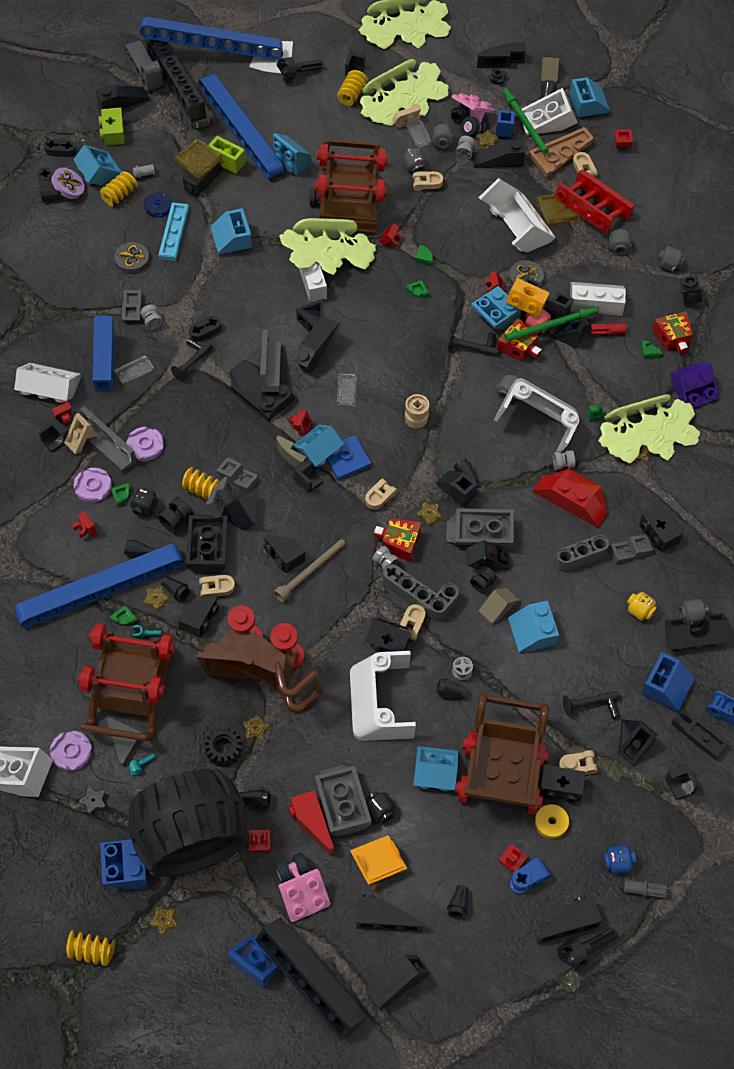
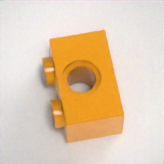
M517 278L510 290L506 303L538 317L549 296V292Z

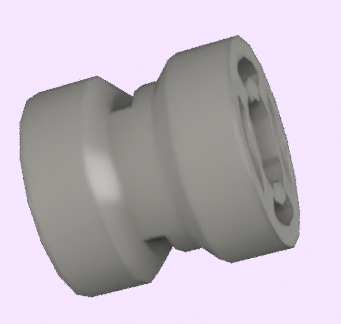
M462 136L459 139L456 155L460 159L468 160L472 157L475 140L472 137Z
M147 305L142 308L140 313L148 329L154 330L163 324V319L159 315L157 306Z
M568 450L565 453L553 452L555 470H562L565 467L568 469L575 468L573 450Z
M386 546L378 549L372 558L376 564L382 566V569L390 564L397 566L399 563V558L396 555H392Z

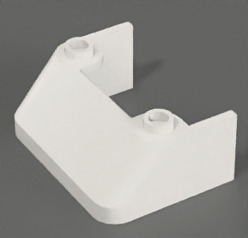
M498 178L479 196L480 200L490 205V211L496 217L499 215L504 219L517 237L512 244L521 252H530L551 243L556 238L526 196Z
M522 378L516 379L510 387L494 420L498 421L508 407L512 397L523 400L567 427L556 451L562 452L569 444L579 423L577 410Z
M410 651L378 652L352 666L350 670L353 735L356 739L361 741L414 739L415 722L395 723L394 714L391 710L377 708L375 672L409 668Z

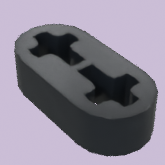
M48 139L44 142V149L47 155L71 157L76 154V146L72 140Z
M210 316L191 325L189 336L196 342H199L217 334L221 330L220 319Z

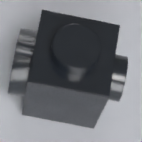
M690 275L680 278L684 305L702 302L698 276Z

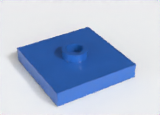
M355 435L342 440L344 445L340 447L341 450L337 454L326 458L338 481L371 467V461Z

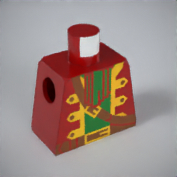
M687 312L655 319L652 331L664 348L668 351L677 348L681 355L689 351L688 345H690L693 337Z
M517 319L506 330L497 343L498 352L519 361H524L528 355L538 359L542 349L537 347L538 335L536 333L505 341V334L528 328L520 319Z
M390 519L387 528L376 526L374 537L383 539L382 547L386 546L392 555L410 562L421 532V523Z

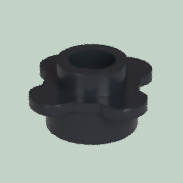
M494 68L491 70L492 73L488 76V79L493 84L498 85L504 81L507 73Z

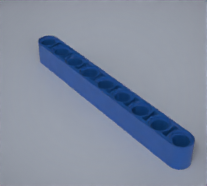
M144 17L140 22V34L146 39L272 60L281 59L283 56V43L276 38L152 17Z
M213 73L199 79V86L204 95L265 177L269 180L283 174L284 167L279 158L218 77Z
M170 544L21 602L14 607V612L22 628L31 627L178 569L184 564V559L177 545Z

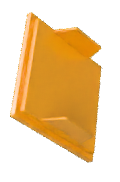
M389 835L350 850L368 885L407 870L397 847Z

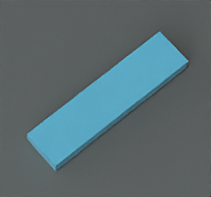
M172 202L158 255L159 259L176 261L189 211V204Z

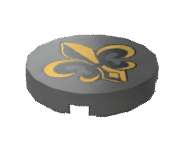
M128 242L122 244L114 254L115 264L123 272H139L140 269L147 267L149 252L140 243Z
M522 260L516 262L511 267L509 281L513 286L517 278L524 281L526 277L542 283L544 271L536 262Z

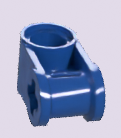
M715 691L713 694L714 698L711 704L707 705L706 711L710 715L734 726V698L722 691Z
M536 857L513 873L509 883L510 889L515 894H524L533 887L545 882L552 874L541 858Z

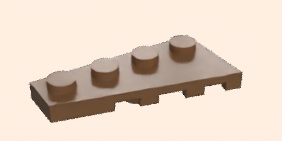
M583 127L546 143L545 145L549 150L547 154H543L539 147L530 150L528 156L547 178L572 159L576 153L581 152L592 144L594 137Z

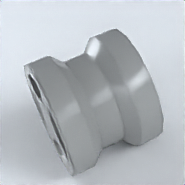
M467 657L457 658L453 663V677L462 682L470 679L473 670L472 661Z

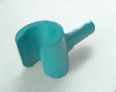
M140 625L133 627L135 632H140L132 634L136 639H143L145 636H161V631L143 630Z
M151 754L140 761H131L129 765L131 775L136 776L142 772L141 766L155 759V755Z

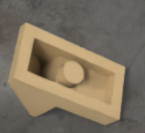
M78 413L74 417L64 443L75 454L81 453L86 439L96 437L97 434L91 425Z

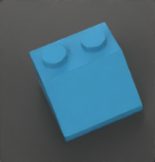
M83 145L74 158L78 170L83 173L85 180L90 184L101 186L115 179L122 172L109 152L88 145Z
M319 424L294 444V451L306 456V459L308 458L314 467H320L327 461L326 458L337 454L344 443L332 426Z
M548 601L529 604L508 617L519 654L557 645L559 633Z
M418 746L414 786L422 789L438 788L441 791L455 790L458 751Z

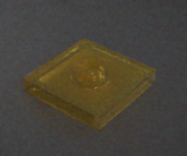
M198 138L174 156L176 163L198 179L222 160L221 154Z
M555 194L536 197L535 202L548 224L579 220L580 215L554 197Z

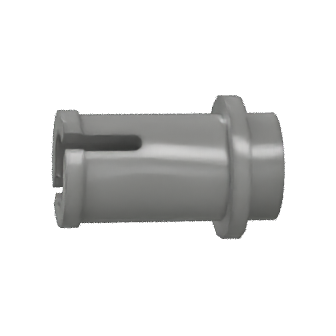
M153 164L141 167L136 165L133 168L134 178L140 179V177L155 175Z

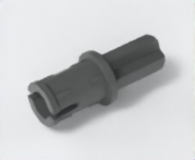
M625 879L624 893L641 894L643 897L645 895L666 897L667 885L649 883L647 880L642 882Z

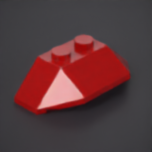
M571 469L543 476L533 489L535 494L596 528L600 526L607 516L608 512L602 486Z

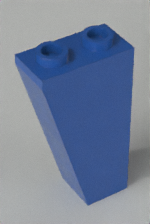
M94 316L93 385L95 391H113L117 340L113 316Z

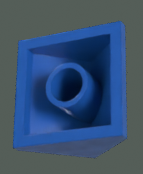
M249 935L229 951V962L264 989L279 968L255 941L256 938Z

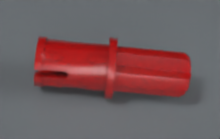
M607 322V324H592L590 326L591 335L610 336V334H626V323L610 324V322Z

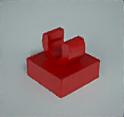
M615 130L614 139L617 149L619 147H625V149L632 147V130Z
M395 223L385 230L379 242L383 246L388 242L392 247L398 245L397 241L402 238L401 234L397 233L399 226Z
M496 271L489 273L490 279L486 280L485 284L487 287H491L487 288L486 291L490 292L499 286L506 293L503 278Z
M66 402L52 409L51 415L53 419H61L62 423L66 425L71 422L69 414L72 407L69 402Z
M300 410L298 416L292 415L290 417L289 423H293L292 429L297 430L299 436H305L312 425V420L307 411Z
M85 512L79 514V522L73 524V530L82 529V531L78 532L80 538L85 537L86 534L92 538L97 534L95 524Z
M249 830V853H271L270 830Z
M510 844L498 862L514 873L521 868L528 855L513 844Z

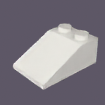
M563 88L522 108V111L538 134L561 131L578 123ZM524 126V129H525L526 134H527V135H530V133L528 132V130H527L526 127Z
M0 747V791L19 796L39 797L53 759L40 748Z

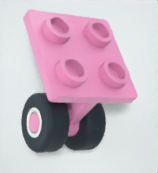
M463 93L459 95L453 94L452 98L470 109L471 117H466L461 124L463 135L475 137L479 132L481 134L487 133L490 127L488 121L483 116L485 112H495V109L490 107L491 104L480 101L478 96L472 94L470 96Z
M302 852L293 855V863L287 865L285 860L275 863V869L282 883L278 887L291 922L331 905L320 871L318 869L310 871Z

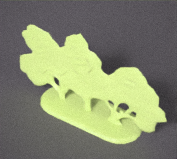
M381 0L373 3L368 8V15L362 18V27L359 31L362 35H366L367 41L383 49H386L394 42L396 35L402 36L403 41L411 42L413 46L420 48L426 42V34L433 35L434 37H446L451 26L441 20L448 13L445 3L432 0L426 7H422L427 0ZM400 12V15L398 17L392 18L388 16L390 14ZM383 17H385V23L380 25V19L383 20Z
M410 59L366 84L362 93L368 96H363L360 100L363 106L361 114L364 117H370L373 122L393 126L394 122L392 119L394 114L399 111V108L408 109L413 104H419L421 106L419 114L426 116L429 110L427 99L439 100L447 97L449 86L441 81H437L441 71L435 63L422 62L417 72H411L416 65V60ZM407 75L408 79L406 81H397ZM391 83L395 84V88L392 91H384L382 89ZM376 92L374 97L369 96L370 94ZM380 93L383 95L382 102L378 101V96H381Z
M303 219L294 225L293 231L287 229L284 234L279 235L282 245L294 250L289 260L298 268H308L315 262H318L322 270L334 275L337 271L336 268H340L343 265L342 258L348 259L353 265L362 269H366L375 258L373 252L376 251V245L370 243L366 235L359 233L354 238L350 237L358 227L357 223L353 220ZM330 238H340V239H338V240H331ZM345 238H347V240L350 239L354 243V245L348 244Z
M666 394L630 404L608 413L605 416V420L612 421L620 418L621 420L617 425L610 422L602 423L600 427L602 436L598 441L603 447L608 448L610 454L620 457L628 463H632L638 457L641 445H646L650 452L660 454L662 458L669 460L675 452L674 442L684 446L695 445L699 441L700 431L694 426L689 425L690 420L695 415L691 403H685L677 399L670 408L666 409L661 406L671 398L670 395ZM658 407L657 415L655 416L647 415L644 412ZM664 412H667L669 416L666 417ZM640 413L642 416V421L639 423H631L627 419V416ZM624 423H626V432L621 433V426L623 427Z

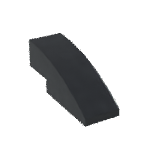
M525 42L502 44L478 53L477 68H509V63H524L526 54Z

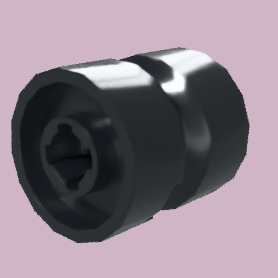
M176 497L169 503V508L165 507L157 514L159 522L171 533L176 532L182 526V522L188 521L189 515H193L191 507L179 497Z

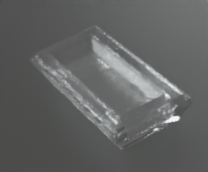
M421 118L405 122L417 148L432 143Z
M144 355L114 369V372L121 383L124 384L152 371L154 366L148 357Z
M338 373L337 405L353 406L355 405L356 374Z

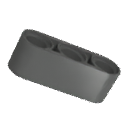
M598 535L561 548L557 552L555 567L561 572H567L604 558L609 546L608 539L605 536Z

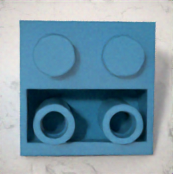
M588 77L572 79L569 94L578 117L610 113L601 86Z
M278 133L273 134L274 153L289 172L298 176L311 167V154L289 136Z
M243 208L225 212L210 226L218 255L252 248L251 232Z
M499 286L471 303V306L496 329L507 330L517 319H520L521 309L506 303L508 295Z

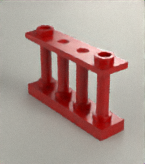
M584 169L578 172L575 183L572 186L567 187L560 182L554 196L606 234L609 233L615 218L620 216L627 221L630 219L635 207L633 203ZM581 189L586 194L581 197L575 191ZM594 198L600 203L594 206L588 200ZM607 207L612 213L607 215L601 209Z

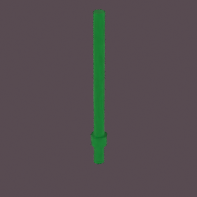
M504 88L502 92L506 97L507 103L514 109L541 152L547 154L548 148L518 105L517 98L511 94L508 88Z
M598 307L583 308L577 310L576 313L505 334L504 338L505 341H510L571 321L587 319L588 316L599 313Z

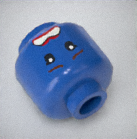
M627 845L609 847L608 853H604L607 870H611L613 874L629 873L633 870V864H637L635 851H630Z

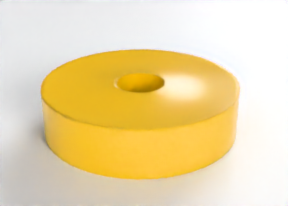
M550 804L539 809L535 817V827L541 836L547 839H557L562 837L567 831L569 817L563 808ZM553 819L555 824H550L548 820Z

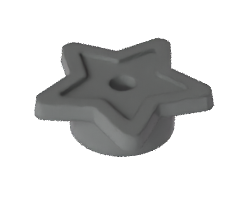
M88 788L86 796L80 799L79 803L87 806L88 814L99 808H105L106 806L102 801L105 791L95 792Z

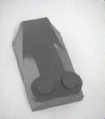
M456 508L454 516L447 521L446 541L474 545L485 540L504 550L513 547L514 509Z
M341 765L322 770L319 775L315 776L331 836L348 835L362 831L372 825L355 766L347 767Z

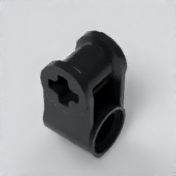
M47 167L41 168L37 175L42 201L58 199V191L52 184V170Z

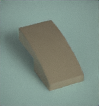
M279 435L276 437L277 449L288 463L296 468L306 460V456L294 451L293 442Z

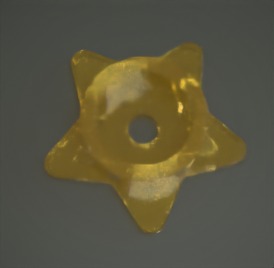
M486 130L484 134H477L480 146L485 148L493 146L494 141L498 139V136L492 135L489 130Z
M641 445L639 450L641 454L638 455L633 463L639 460L645 462L649 460L647 456L649 452L648 447Z
M423 502L422 510L417 513V516L422 517L427 524H430L435 519L441 518V514L437 511L439 505L437 503L429 505Z
M162 586L155 590L147 588V597L143 603L150 604L155 609H159V606L163 602L168 601L169 598L163 594Z
M255 715L249 721L243 722L247 729L246 738L256 736L259 739H263V731L269 727V724L262 722L258 715Z
M156 907L155 916L149 924L158 927L160 934H164L167 928L176 927L177 923L172 918L174 909L162 910Z

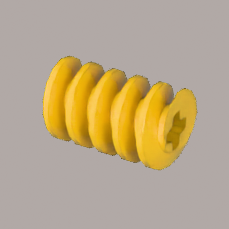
M352 70L348 73L337 93V98L342 104L352 106L358 100L360 93L367 83L366 75L358 70Z
M123 171L115 179L111 180L110 183L106 184L105 187L101 188L100 195L106 204L113 207V203L118 204L119 199L123 200L124 196H128L129 192H133V188H138V183L131 174Z
M190 467L183 478V489L196 493L197 496H202L203 499L207 500L219 483V480L216 479L212 483V476L205 479L206 473H202L199 476L200 471L197 469L193 473V467Z
M71 930L66 945L67 956L69 959H73L76 956L78 961L84 958L87 963L93 959L94 964L97 965L101 961L103 966H107L114 953L115 939H113L111 944H108V938L105 937L103 942L100 943L98 935L94 941H91V934L88 933L87 937L83 939V933L79 932L76 938L74 937V930Z

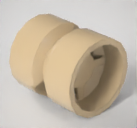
M415 394L406 400L405 422L412 428L424 427L428 422L430 405L425 396Z

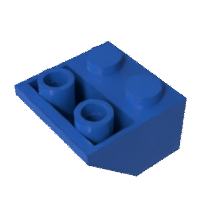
M661 652L641 694L678 712L695 678L680 660Z
M131 839L100 843L103 886L125 890L148 887L147 869L138 858Z

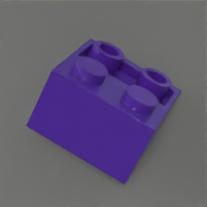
M701 361L670 373L673 389L678 398L685 403H691L692 408L719 399L712 364Z

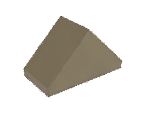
M541 58V83L546 80H552L557 84L559 58Z
M507 588L496 589L491 593L478 613L493 625L517 605L520 600Z

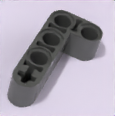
M139 40L125 45L126 55L146 91L149 92L163 87L159 63L157 61L152 62L142 42Z
M390 564L383 569V585L409 604L422 606L425 610V615L434 621L443 620L458 602L459 589L453 583L445 584L438 593H435L396 565ZM404 586H409V587H411V588L405 589V588H403V587H404ZM446 594H452L453 597H448ZM438 607V608H441L442 610L437 611V610H435L434 608Z

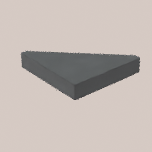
M110 717L107 718L109 728L141 733V731ZM112 736L120 764L124 766L139 740Z

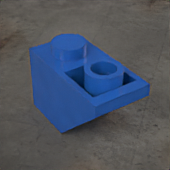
M498 109L495 136L512 138L515 111Z

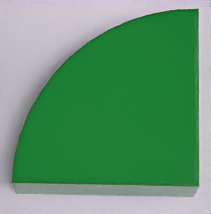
M420 245L415 261L432 265L433 257L431 251L427 247Z
M422 280L406 285V291L410 295L418 298L429 297V292Z
M641 341L643 359L661 358L662 352L660 348L650 344L649 341Z
M591 405L588 407L586 417L589 421L605 416L602 406Z
M129 483L111 488L117 507L123 505L130 496Z
M126 605L110 616V620L120 626H129L138 622Z

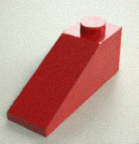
M315 790L291 797V805L288 806L291 818L295 817L297 824L329 856L334 855V847Z

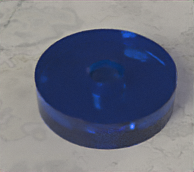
M154 192L145 198L144 208L148 215L159 218L166 216L170 212L172 204L167 194Z

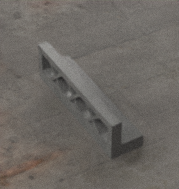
M263 329L260 368L261 392H279L281 341H268V330Z
M85 406L80 409L82 417L97 434L96 437L86 439L92 447L122 474L137 463L135 452L128 444Z

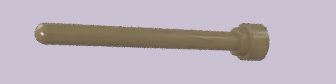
M340 539L286 586L277 587L273 591L276 599L281 603L289 599V595L295 587L345 546V540Z

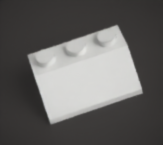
M571 282L570 297L574 298L570 312H576L583 308L598 307L599 313L597 314L622 316L625 307L626 289L624 286Z
M28 363L17 368L14 390H18L24 395H31L32 393L42 399L50 397L55 398L57 402L65 403L73 398L81 379V374Z

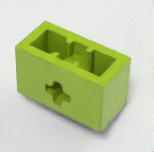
M121 108L101 109L102 116H99V125L103 129H100V138L104 139L105 146L125 144Z
M216 136L207 146L208 153L221 160V167L235 174L246 164L245 149L219 136Z

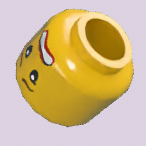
M640 592L637 595L633 593L627 601L629 604L628 612L640 621L650 620L657 610V607H655L656 601L644 592Z

